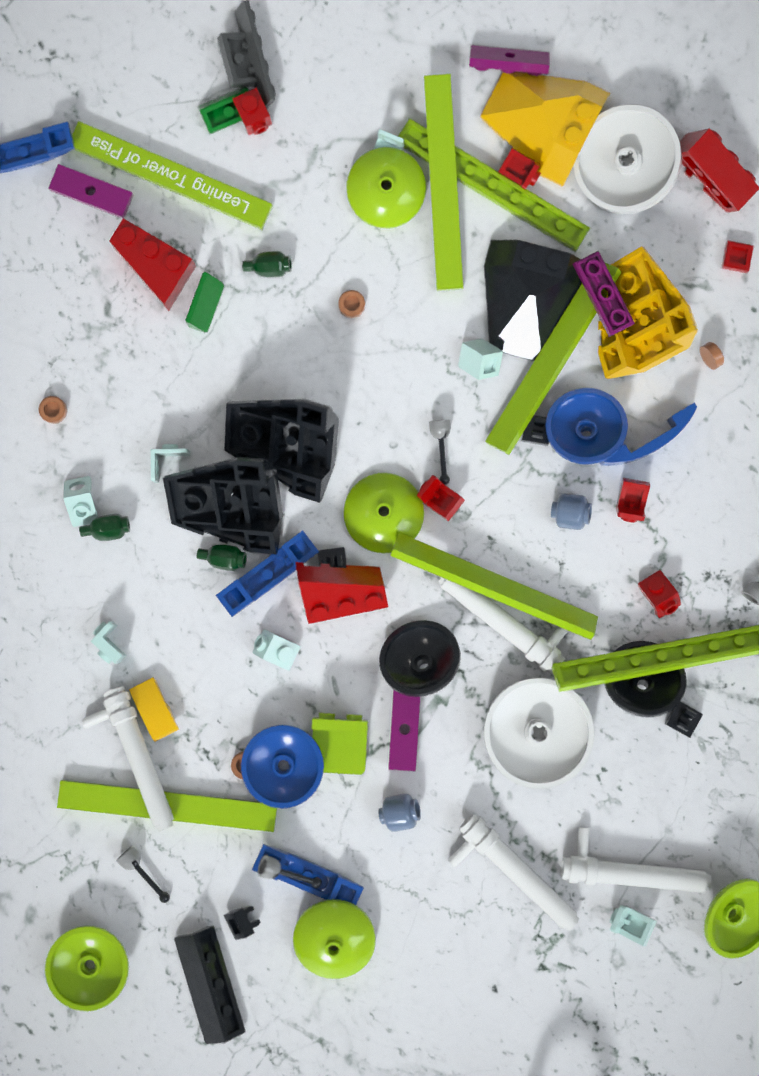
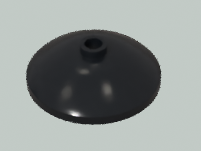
M413 621L402 625L389 635L380 651L379 666L385 681L396 692L411 697H422L442 690L452 681L460 666L461 653L455 636L448 628L433 621ZM422 664H428L426 668L420 669Z
M649 641L629 642L620 646L614 652L657 643ZM678 669L605 683L604 685L612 701L624 711L640 717H658L672 711L680 703L686 690L687 679L685 670ZM637 685H644L646 689H640Z

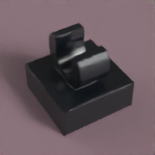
M534 415L524 430L521 441L548 446L549 441L546 434L547 417Z
M344 547L318 550L319 567L322 563L329 564L330 567L346 568Z
M680 701L671 711L665 725L691 738L703 714Z
M253 906L234 909L224 914V918L235 940L244 939L254 934L253 928L261 923L260 920L250 922L247 917L248 913L254 910Z

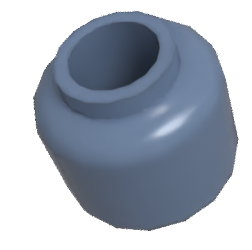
M565 493L560 495L558 502L552 503L551 518L556 519V524L559 528L581 530L585 524L589 525L592 504L588 503L585 496Z
M409 794L386 797L382 808H379L378 811L381 824H386V827L391 832L413 829L417 821L421 819L418 800L413 799Z

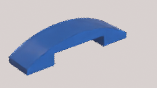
M63 122L42 128V133L0 144V173L38 165L75 149L69 123Z
M694 402L668 418L667 422L672 428L632 453L624 444L612 457L599 462L600 465L626 464L654 453L669 443L684 429L694 415L697 405Z
M302 530L278 549L276 555H270L248 573L236 579L216 594V597L231 617H233L296 571L295 562H304L305 564L319 551Z
M266 844L262 845L252 868L253 871L258 873V866L264 855L274 857L279 861L281 869L310 878L319 877L322 880V885L319 888H314L310 883L281 874L274 878V880H281L325 900H344L357 905L364 889L363 886L327 868Z

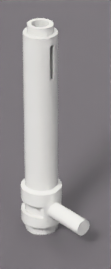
M442 577L438 581L442 585L441 589L525 653L524 657L530 662L535 661L539 664L538 668L544 673L548 671L553 675L552 664L565 660V657L561 655L562 651L556 646L568 630L557 627L548 640L542 636L538 637L487 596Z
M124 686L112 689L103 694L105 698L103 703L106 709L82 720L83 725L88 729L110 719L112 726H116L154 828L157 827L158 832L174 826L172 822L174 817L137 723L136 717L138 715L135 707H131L129 702L131 697L129 692H125Z
M472 814L462 823L459 830L463 833L462 837L466 842L448 859L452 866L456 867L475 848L480 854H485L562 929L566 928L570 931L578 923L577 912L499 838L497 831L493 828L489 829L486 826V821L481 816L477 817L475 814Z
M579 828L577 856L563 857L561 862V879H566L568 883L584 881V884L595 885L597 882L701 893L711 888V874H706L703 870L599 861L596 857H588L589 828Z

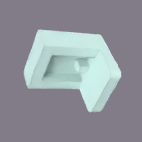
M109 621L107 624L102 622L93 632L95 637L91 640L99 649L97 654L108 664L111 661L114 664L120 663L126 657V654L107 638L117 627V624L113 621Z
M264 629L255 640L253 654L289 671L301 646Z
M621 905L611 915L610 923L612 925L610 931L619 933L642 946H646L657 921L629 906Z

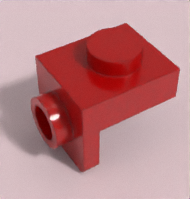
M257 88L233 98V103L248 135L253 133L255 135L261 134L272 125L270 115Z
M511 148L498 170L499 173L521 185V188L525 190L528 185L533 187L541 174L538 171L539 163L514 148Z
M434 475L422 484L417 494V497L427 507L448 522L465 501L462 496L444 485Z
M629 478L622 479L616 505L618 517L631 523H635L637 520H645L644 510L650 490V482Z
M661 570L638 583L640 591L654 607L658 618L671 615L681 605L678 591Z

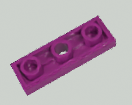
M471 45L469 66L479 71L497 69L504 73L519 71L527 72L532 76H539L549 73L550 52Z
M60 164L57 165L48 187L54 193L122 219L125 218L134 195L131 191ZM90 190H95L93 195H88Z
M599 251L573 263L609 337L635 324ZM602 289H605L608 292L607 298H604L601 295Z
M394 689L388 770L416 771L420 697L406 696L396 692ZM402 724L409 725L410 730L408 733L402 734L399 731Z

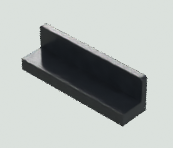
M207 926L192 934L175 937L174 941L205 1043H226L245 1033V1027L214 926Z

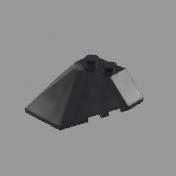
M490 240L484 263L489 343L502 350L505 354L535 361L582 284L573 266V263L581 259L568 252L521 240Z
M306 399L229 401L226 404L224 451L235 458L265 459L277 468L278 481L289 487V492L295 496L320 503L335 466L339 418L330 406Z
M234 458L164 476L163 482L172 525L200 535L208 533L219 537V541L225 544L230 541L244 546L243 550L251 553L275 555L278 553L283 511L277 468L265 459Z

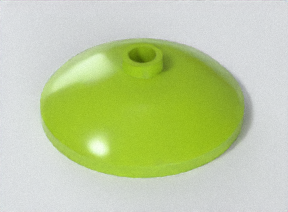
M392 147L376 148L363 154L352 166L347 178V197L352 210L365 223L385 229L399 227L409 222L421 209L426 194L425 176L418 162L408 153ZM383 181L391 183L392 186L389 190H384L381 187Z
M376 473L360 480L350 490L344 505V521L350 536L361 547L376 553H391L399 533L415 539L421 530L424 520L423 502L417 497L419 493L417 489L405 478L391 473ZM381 507L389 509L387 516L379 514L378 511Z
M740 879L730 883L714 897L709 905L704 922L705 938L711 949L722 957L740 958L750 954L759 947V881L755 879Z
M324 900L310 906L299 917L294 928L293 946L298 960L307 970L323 978L341 979L356 974L367 965L375 949V930L370 918L361 908L344 900ZM331 945H336L338 949L333 951L329 949V947Z
M80 926L65 932L51 946L45 962V977L52 994L63 1005L78 1011H94L112 1003L122 992L129 974L128 956L122 943L109 931L96 926ZM92 960L95 963V968H88L86 961Z

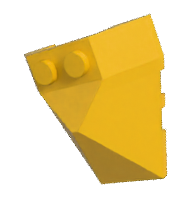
M518 71L514 73L503 72L480 118L514 149L539 163L538 171L541 172L540 176L563 187L610 93L587 81L546 75L532 76Z
M642 246L611 264L622 272L615 285L635 324L609 337L602 322L598 321V330H601V346H598V355L605 378L607 379L642 373L687 350L698 332L690 305Z

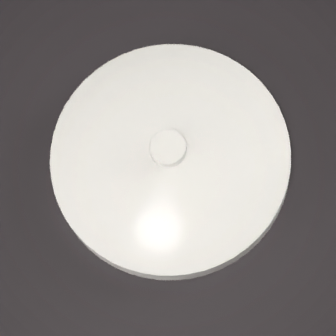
M636 104L610 108L598 115L574 163L576 180L589 200L606 211L618 214L641 212L660 202L677 181L682 164L680 140L671 123L654 109Z
M529 678L508 686L495 698L485 718L484 742L491 761L506 778L528 788H551L569 781L584 767L593 748L594 724L587 705L574 690L559 692L555 680Z

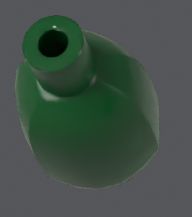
M279 251L263 252L256 255L252 261H243L242 268L244 272L254 271L261 277H281L286 272L292 271L291 256H285Z
M120 514L97 517L92 520L90 525L79 526L80 536L92 535L93 538L99 541L120 539L125 533L130 532L128 516L122 517Z
M214 545L209 550L198 548L196 555L197 559L207 560L212 567L226 571L245 568L247 562V553L231 545Z

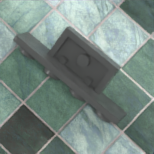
M243 0L235 11L239 32L220 33L217 40L230 88L254 86V88H257L266 109H268L275 101V88L269 78L268 62L264 59L262 39L257 33L255 13L251 10L249 0Z

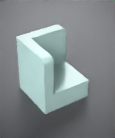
M484 339L462 342L458 366L478 380L499 376L503 351Z

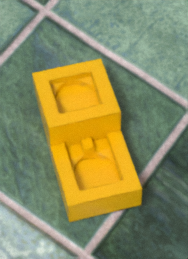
M153 677L129 689L153 741L156 742L179 730L172 711L166 704L159 685Z

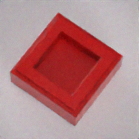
M727 241L721 269L748 273L754 245Z

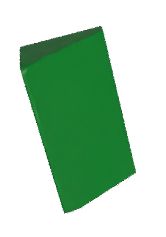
M241 87L198 106L209 134L242 121L233 103V98L248 92L247 87Z
M207 272L202 273L185 319L190 328L207 333L224 289L223 282Z

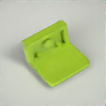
M319 713V717L312 718V738L318 744L323 756V773L362 775L365 772L368 720H362L363 715L346 714V719L335 718V713Z

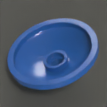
M580 388L565 393L553 403L546 418V434L552 448L564 459L578 464H595L609 459L622 447L627 436L628 420L624 408L616 398L599 389ZM589 431L591 435L583 436L582 432Z
M290 725L268 727L256 734L246 746L241 761L242 778L248 791L259 802L274 808H290L308 800L319 787L324 771L323 756L316 741L302 729ZM286 760L289 764L288 769H280L279 762Z

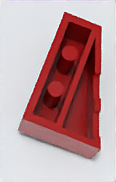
M710 128L687 133L680 140L682 165L687 168L684 174L689 178L693 175L698 178L705 186L702 190L726 212L739 211L759 190L754 175L740 165L738 156L723 145L722 138L716 131Z
M123 218L109 241L118 254L169 311L196 268V265L189 256Z
M295 562L308 624L388 608L380 567L346 565V568H337L322 563L319 567L304 566V562Z

